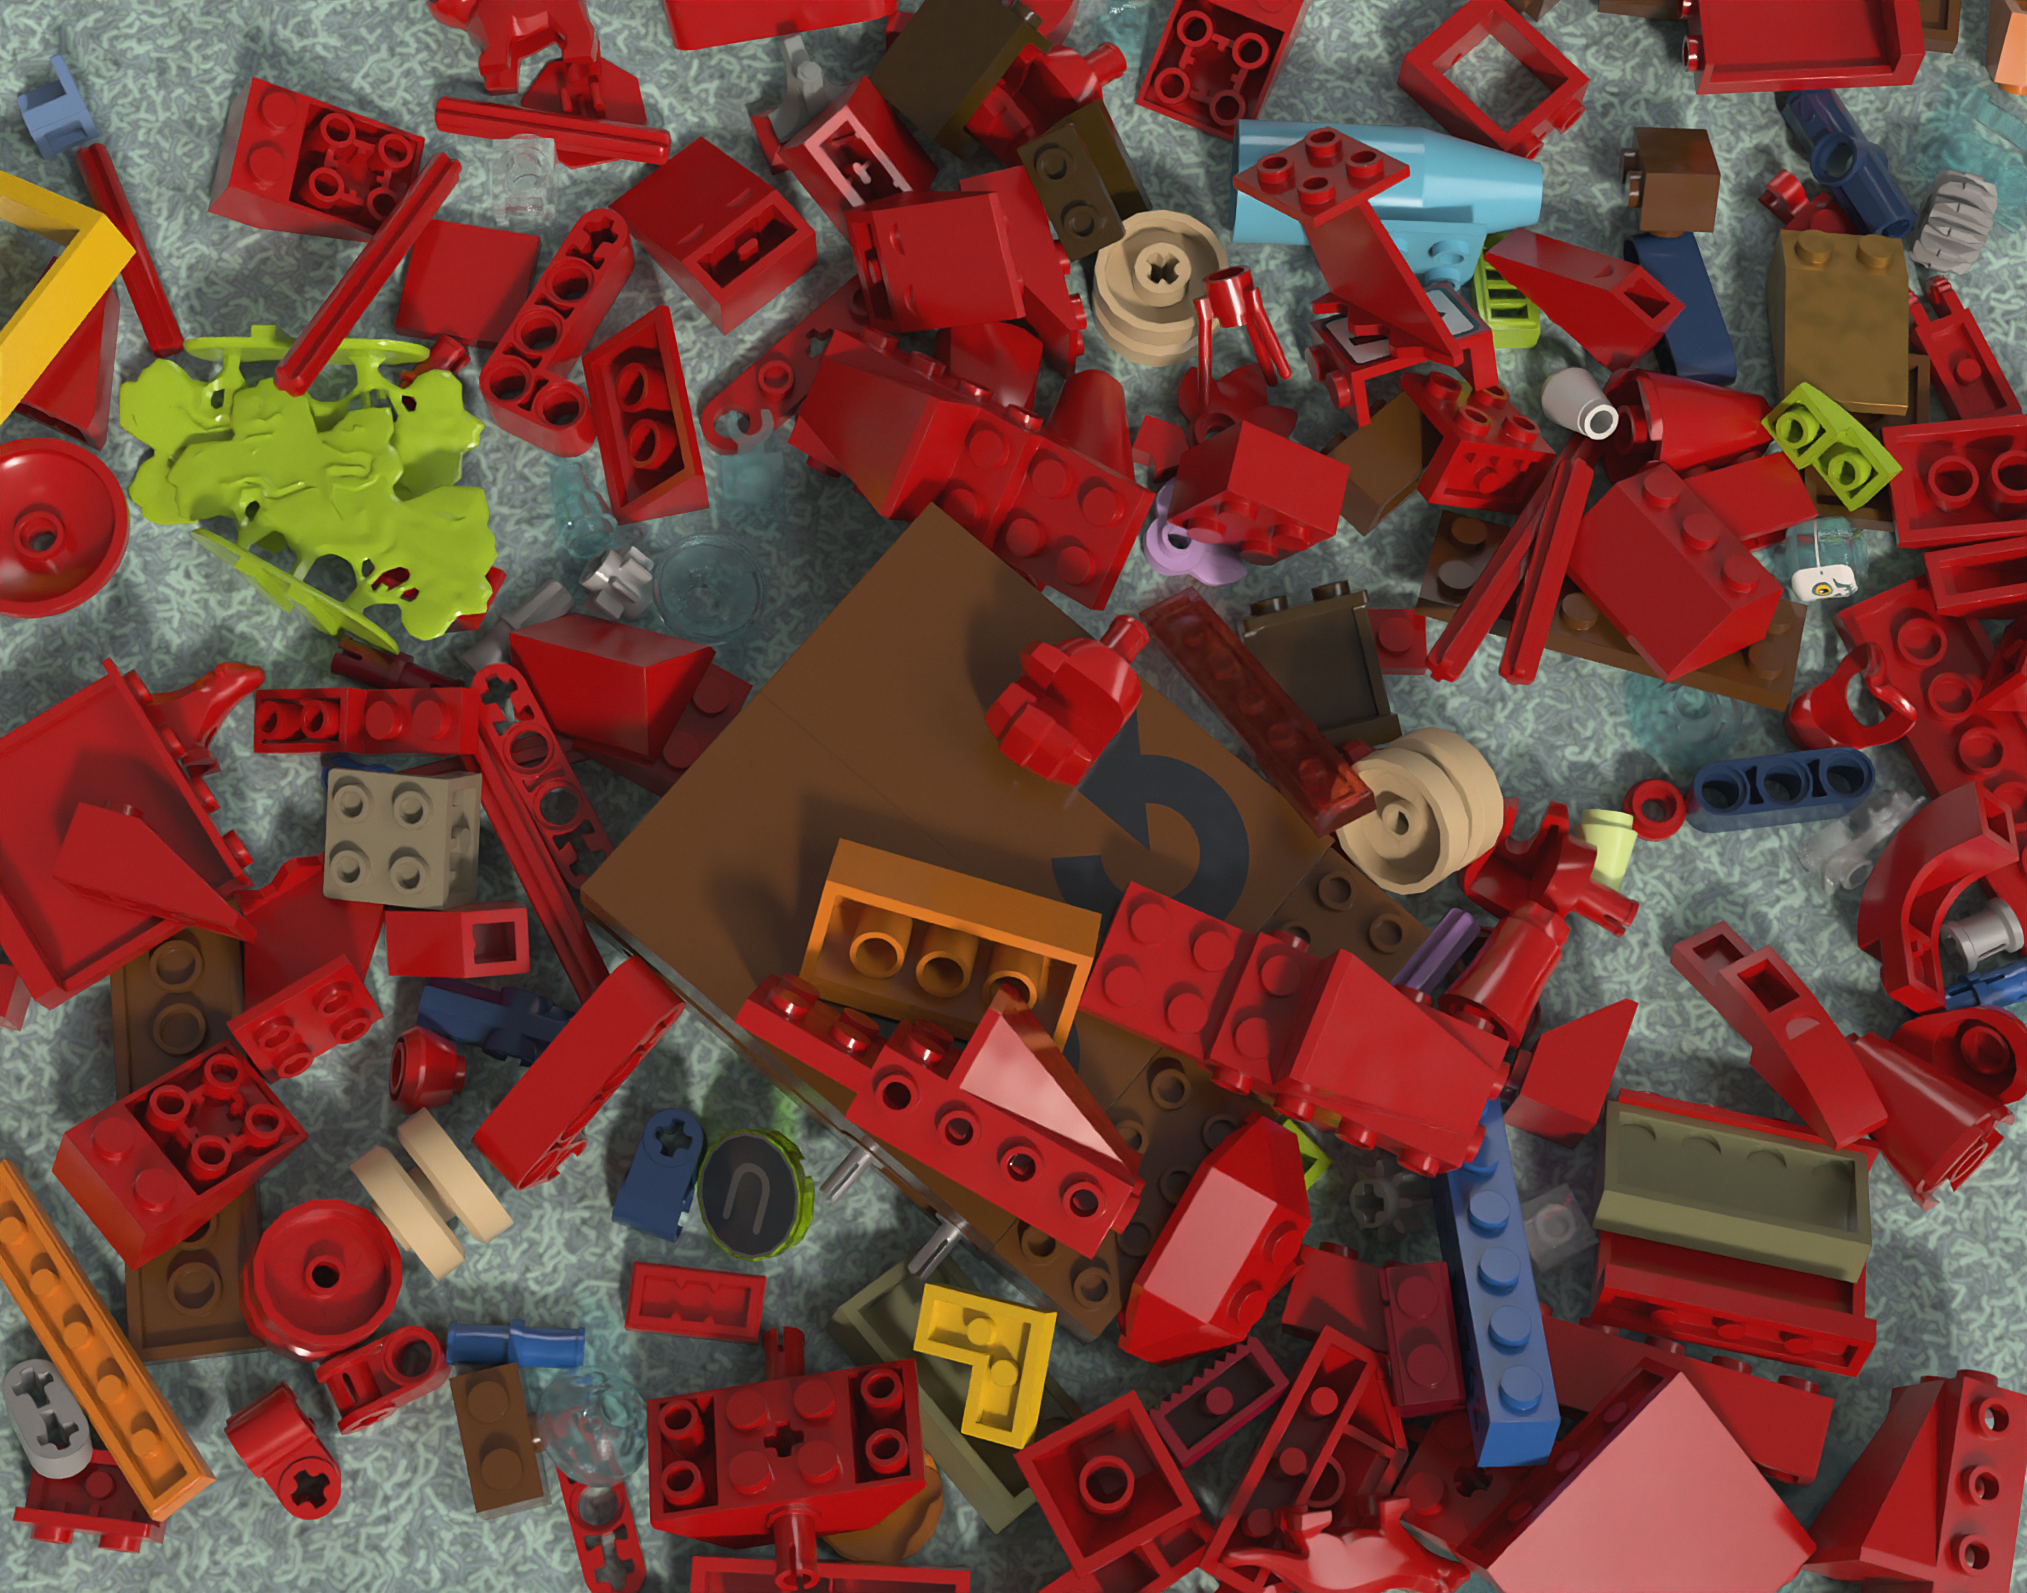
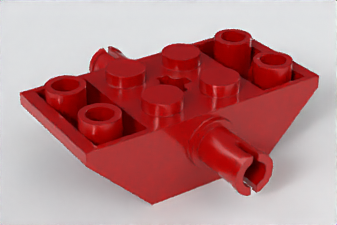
M783 1326L784 1347L778 1344L777 1328L766 1331L762 1336L766 1381L647 1400L650 1523L657 1530L734 1550L775 1544V1584L784 1590L798 1591L797 1571L798 1573H803V1586L805 1589L817 1585L820 1581V1571L817 1567V1537L873 1528L927 1486L915 1358L806 1375L804 1356L805 1334L796 1327Z

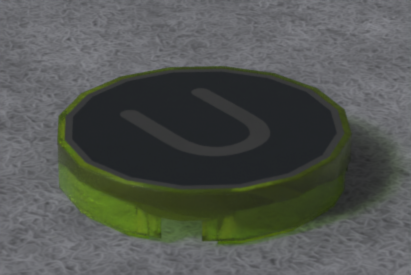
M758 1126L726 1133L708 1149L699 1169L697 1199L702 1221L714 1242L732 1257L755 1262L781 1256L785 1251L792 1250L804 1239L812 1222L815 1203V1188L812 1176L805 1177L804 1168L800 1163L801 1160H805L798 1146L781 1132Z

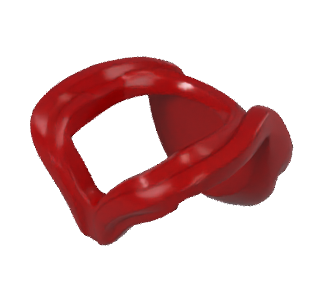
M1866 642L1851 650L1841 660L1829 679L1806 689L1788 705L1784 714L1783 724L1789 741L1797 749L1809 751L1834 747H1853L1861 750L1870 746L1894 742L1907 734L1916 724L1918 715L1908 696L1897 687L1885 681L1884 676L1887 670L1886 658L1876 642ZM1864 669H1867L1864 681L1870 692L1875 697L1895 708L1883 721L1868 727L1862 725L1854 717L1847 700V690L1852 677Z

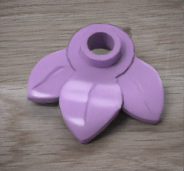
M1176 476L1162 486L1155 497L1154 509L1156 519L1147 528L1143 537L1144 556L1147 563L1153 570L1162 575L1175 576L1189 573L1206 586L1225 587L1241 580L1247 574L1243 561L1232 548L1220 543L1206 544L1198 542L1187 535L1186 529L1166 521ZM1168 537L1178 540L1184 549L1172 546Z

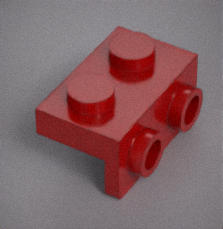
M54 1444L58 1450L69 1447V1445ZM93 1449L91 1461L82 1471L71 1477L63 1479L47 1478L33 1468L25 1507L16 1506L12 1520L32 1527L30 1535L32 1540L72 1545L74 1533L100 1536L98 1548L135 1554L140 1553L142 1541L163 1544L167 1519L163 1522L151 1519L108 1450Z

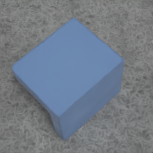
M61 53L49 57L59 80L17 98V104L22 112L21 115L44 160L100 136Z

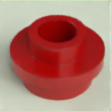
M1645 779L1637 782L1628 790L1622 801L1621 812L1633 816L1632 830L1638 833V838L1650 842H1659L1669 839L1678 832L1686 817V806L1683 796L1672 784L1661 779ZM1646 802L1657 803L1663 810V819L1658 821L1649 820L1642 812V805Z

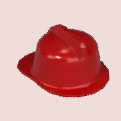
M1981 1004L1975 1007L1922 1015L1906 1021L1890 1038V1041L2003 1105L2019 1101L2027 1094V1027L2014 1013L2000 1006Z

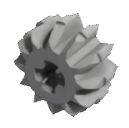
M1944 169L1935 177L1934 182L1928 186L1926 196L1920 202L1918 217L1914 221V230L1909 237L1910 259L1923 264L1924 268L1946 274L1948 272L1962 275L1968 271L1972 263L1978 259L1980 249L1986 243L1987 234L1994 223L1992 219L1998 206L1996 185L1983 180L1982 176L1967 171L1958 172Z

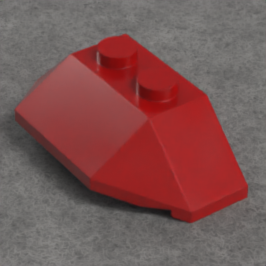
M1252 1110L1243 1120L1241 1128L1229 1134L1202 1161L1133 1281L1125 1313L1126 1328L1120 1334L1118 1347L1161 1368H1166L1244 1341L1252 1325L1265 1312L1267 1300L1286 1266L1297 1256L1302 1238L1312 1222L1297 1134Z
M1327 1324L1322 1327L1289 1380L1292 1388L1275 1404L1221 1507L1197 1566L1198 1569L1241 1593L1293 1592L1292 1588L1269 1570L1254 1565H1240L1228 1568L1220 1563V1555L1228 1550L1251 1546L1285 1550V1542L1273 1524L1275 1508L1306 1504L1308 1505V1512L1329 1509L1332 1513V1522L1321 1530L1325 1531L1330 1527L1338 1525H1359L1360 1519L1355 1510L1354 1496L1376 1492L1390 1493L1410 1453L1401 1418H1396L1393 1391L1389 1380L1390 1373L1384 1356Z

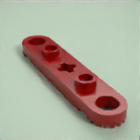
M858 273L706 405L701 416V429L704 441L712 451L725 457L744 456L754 450L796 413L799 405L807 397L819 369L821 353L814 358L809 356L811 352L809 339L815 336L818 340L825 341L829 337L832 338L836 328L861 333L864 325L871 326ZM729 412H738V414H742L749 420L750 426L746 433L738 438H725L719 435L714 428L720 416Z

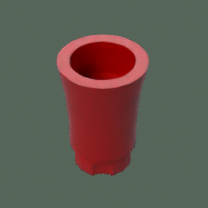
M1518 900L1508 916L1498 921L1485 944L1463 973L1438 998L1440 1011L1452 1017L1455 1016L1457 1011H1461L1485 1019L1494 1026L1493 1035L1510 1042L1506 1052L1517 1050L1531 1013L1547 981L1562 958L1561 950L1568 939L1567 935L1570 931L1566 922L1557 913L1545 909L1537 902Z

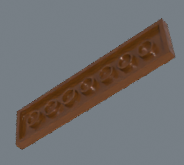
M234 898L228 903L243 916V912ZM188 926L110 974L116 1102L227 1038L230 1039L253 1067L251 1058L227 1025L228 1021L244 1012V941ZM260 1179L187 1239L135 1271H132L125 1263L128 1341L144 1366L270 1351L251 1334L239 1308L238 1278L247 1254L263 1234Z

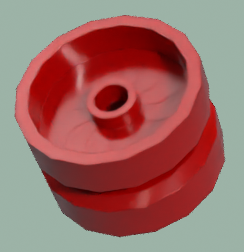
M341 1199L309 1200L284 1211L248 1252L238 1278L240 1311L251 1334L272 1353L299 1363L327 1362L340 1354L356 1349L393 1311L402 1286L401 1254L389 1229L367 1209ZM312 1272L316 1275V1282L326 1279L330 1288L319 1287L312 1278Z

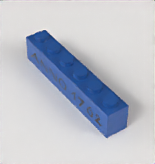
M1498 1096L1495 1101L1487 1099L1478 1123L1484 1125L1486 1131L1481 1147L1471 1163L1463 1161L1459 1169L1442 1174L1437 1173L1435 1178H1428L1433 1198L1442 1261H1447L1467 1396L1466 1403L1477 1467L1547 1465L1561 1419L1500 1097Z

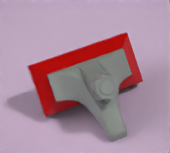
M799 33L781 39L787 72V90L783 102L779 107L750 116L752 130L772 176L790 170L776 152L854 82L851 81L843 85H836L830 82L824 76L822 67L812 60Z

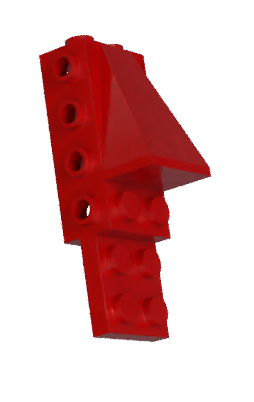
M868 325L863 326L861 333L836 328L831 340L821 352L819 369L807 397L796 411L795 426L787 442L809 455L806 464L814 470L831 477L840 478L841 474L850 478L854 482L852 490L866 498L880 515L890 520L905 521L911 524L933 502L997 557L1090 610L1104 611L1156 493L1066 445L1068 440L1041 426L1044 419L1040 415L1015 404L1009 403L1005 407L992 400L995 392L990 388L968 378L959 377V380H956L944 373L946 365L928 355L917 351H911L910 354L896 347L898 339Z
M1133 881L1126 885L1086 980L1077 1007L1078 1010L1196 1061V1067L1212 1073L1211 1082L1228 1091L1247 1096L1251 1090L1273 1100L1272 1108L1287 1117L1305 1123H1311L1312 1118L1337 1128L1335 1136L1351 1145L1366 1150H1373L1376 1145L1399 1156L1397 1160L1399 1165L1420 1175L1435 1178L1437 1173L1442 1174L1461 1168L1463 1161L1467 1163L1473 1161L1485 1136L1486 1127L1478 1122L1487 1099L1492 1101L1497 1099L1510 1071V1064L1503 1061L1510 1042L1493 1035L1494 1026L1490 1022L1466 1012L1457 1011L1455 1016L1452 1017L1430 1007L1432 998L1427 994L1406 985L1395 984L1393 987L1357 956L1341 948L1325 959H1321L1307 953L1309 944L1293 934L1272 929L1269 935L1262 932L1253 935Z
M771 973L747 997L734 1023L856 1092L857 1095L846 1112L845 1119L1092 1260L1109 1229L1121 1235L1135 1213L1142 1198L1139 1195L1146 1183V1180L1137 1176L1143 1154L1128 1146L1018 991L1007 983H1002L964 1051L951 1045L954 1038L950 1033L924 1019H918L914 1024L903 1018L890 1038L886 1039L878 1034L880 1026L874 1020L851 1008H844L842 1013L818 1000L820 996L818 989L792 974L785 973L782 978H779Z
M1970 1369L1957 1370L1955 1378L1949 1379L1926 1375L1920 1377L1919 1384L1892 1388L1887 1418L1806 1531L1818 1548L1802 1564L1801 1569L1861 1586V1593H2009L2027 1467V1395L1998 1387V1377L1995 1375ZM1994 1418L1992 1430L1987 1426L1985 1419Z

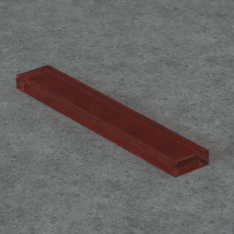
M1193 586L1138 613L1140 622L1148 631L1151 640L1318 839L1377 810L1374 792Z

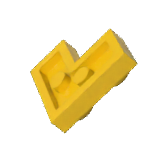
M940 1282L925 1283L913 1350L973 1365L961 1433L1018 1449H1024L1034 1443L1057 1312Z

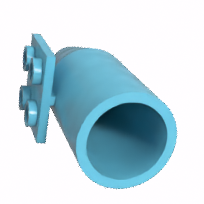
M1236 120L1230 175L1229 233L1231 242L1311 246L1301 222L1235 189L1232 177L1255 165L1260 158L1278 153L1304 139L1310 131L1326 126L1337 129L1410 166V177L1368 199V202L1421 286L1427 287L1447 281L1455 291L1459 290L1460 287H1469L1487 234L1537 224L1539 219L1543 189V174L1540 162L1419 126Z

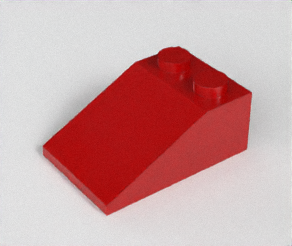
M2027 414L1881 427V445L1903 468L1888 483L1897 547L1938 551L2027 536Z

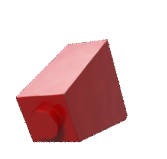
M52 257L51 261L47 265L46 269L42 273L34 288L45 276V274L52 267V265L56 262L58 257ZM111 286L108 287L13 410L98 451L102 450L107 441L121 306Z

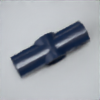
M1834 89L1794 90L1785 99L1786 105L1781 113L1809 154L1810 169L1813 177L1819 183L1830 186L1861 235L1877 234L1884 237L1901 239L1906 237L1914 230L1913 224L1918 215L1889 173L1888 159L1885 151L1878 144L1867 140ZM1852 156V163L1846 172V164Z
M431 977L428 984L424 987L418 1005L416 1025H420L450 1041L480 1047L484 1054L506 1062L507 1056L521 1059L519 1066L530 1068L574 1017L576 1012L558 1008L557 1004L551 999L520 988L502 987L499 992L452 978Z

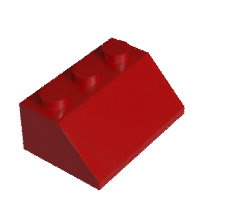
M1666 463L1617 482L1581 518L1566 574L1665 684L1763 640L1784 590L1783 586Z

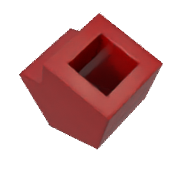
M1145 414L1132 447L1133 462L1149 467L1154 484L1168 481L1177 475L1181 454L1189 450L1182 427Z

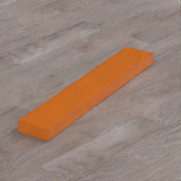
M3 1159L0 1162V1278L151 1519L163 1522L214 1482L216 1477L14 1162Z

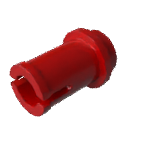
M442 334L430 348L428 359L417 363L411 371L403 370L397 376L399 382L397 386L405 389L412 385L417 376L433 369L448 370L456 377L471 362V358L469 355L464 354L466 350L453 338ZM402 395V403L410 410L415 411L417 404L415 398Z

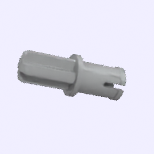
M553 579L546 581L509 615L504 611L498 615L500 622L480 641L461 654L459 659L474 676L482 668L491 664L509 665L511 663L509 632L565 615L573 608L575 603L571 594L558 581Z

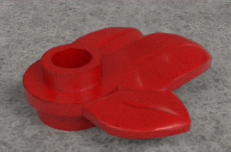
M1256 362L1232 370L1218 382L1211 377V403L1206 409L1201 408L1198 404V368L1191 367L1186 372L1177 391L1178 408L1189 424L1186 436L1189 449L1205 441L1209 433L1222 432L1242 420L1288 439L1295 429L1298 413L1287 407L1267 405L1266 380L1259 363Z

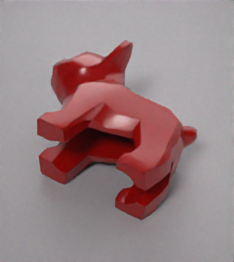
M426 0L428 10L436 22L467 32L474 45L480 51L478 66L480 75L485 76V87L489 96L518 94L522 60L533 56L554 43L561 49L564 64L572 63L568 67L571 85L599 82L602 68L600 41L594 26L590 22L586 0Z

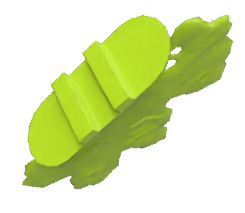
M251 325V337H199L188 339L183 342V347L189 355L209 361L223 362V369L208 382L194 380L173 361L157 358L149 367L141 371L137 381H125L120 385L119 426L154 449V456L140 465L133 482L127 487L129 497L136 505L141 507L143 517L159 525L198 524L200 520L192 521L179 516L178 506L175 502L176 487L167 482V474L189 444L206 441H228L235 435L230 426V415L233 408L232 397L236 392L247 388V384L239 370L240 364H279L297 338H292L277 325ZM348 334L326 365H355L358 384L347 396L335 402H321L312 399L308 392H305L304 396L309 398L310 413L313 416L317 431H329L337 422L343 420L349 411L348 407L352 399L357 396L361 397L363 408L371 407L369 392L375 389L377 390L376 399L385 400L388 396L398 415L397 421L393 422L394 432L389 438L390 445L399 449L404 467L403 474L393 485L395 496L405 501L422 496L426 491L442 485L453 486L462 479L463 454L475 449L480 444V433L485 428L484 422L464 410L461 382L448 370L433 369L417 376L412 385L402 389L390 383L378 371L379 365L417 364L428 359L430 349L410 342L352 338ZM225 389L223 406L215 409L211 405V397L214 391ZM402 395L415 398L417 403L415 411L409 412L402 404ZM257 501L250 502L245 510V516L251 522L260 508ZM272 531L255 542V544L273 554H277L287 545V542L282 533Z
M274 377L260 380L256 387L244 388L233 395L230 426L235 435L231 440L189 444L166 476L167 482L176 487L175 502L178 506L180 517L192 521L209 519L219 515L234 519L238 533L235 543L203 528H197L190 532L194 540L217 558L235 568L269 603L288 614L293 606H295L319 631L337 641L340 640L346 631L394 656L398 655L400 649L395 639L363 615L364 608L375 604H398L401 609V622L409 634L423 641L443 636L450 624L459 615L485 613L487 610V601L493 592L485 575L498 557L495 548V536L487 526L490 511L484 489L478 486L442 485L426 491L422 496L405 501L395 496L393 485L403 474L404 467L399 449L391 446L389 438L394 432L391 406L383 408L368 407L348 411L343 420L337 422L331 430L318 432L313 416L310 413L309 398L304 395L292 397L286 391H279L273 383ZM257 501L260 508L251 522L245 516V510L250 502ZM276 531L282 533L290 549L296 552L298 560L291 571L287 573L248 551L250 546L270 532ZM326 554L338 555L352 565L357 587L343 602H339L303 582L306 574L318 557ZM369 558L375 570L365 578L362 574V564ZM402 567L406 568L410 573L408 580L389 591L388 586L383 583L379 585L377 590H373L371 587L376 579L388 570ZM412 588L419 590L417 598L412 602L400 598L404 591Z

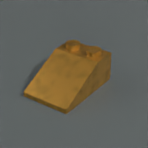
M1780 229L1765 281V296L1780 401H1783L1799 384L1807 382L1848 412L1905 416L1908 409L1909 277L1902 239L1889 238L1877 234L1863 236L1825 233L1819 230L1796 231Z

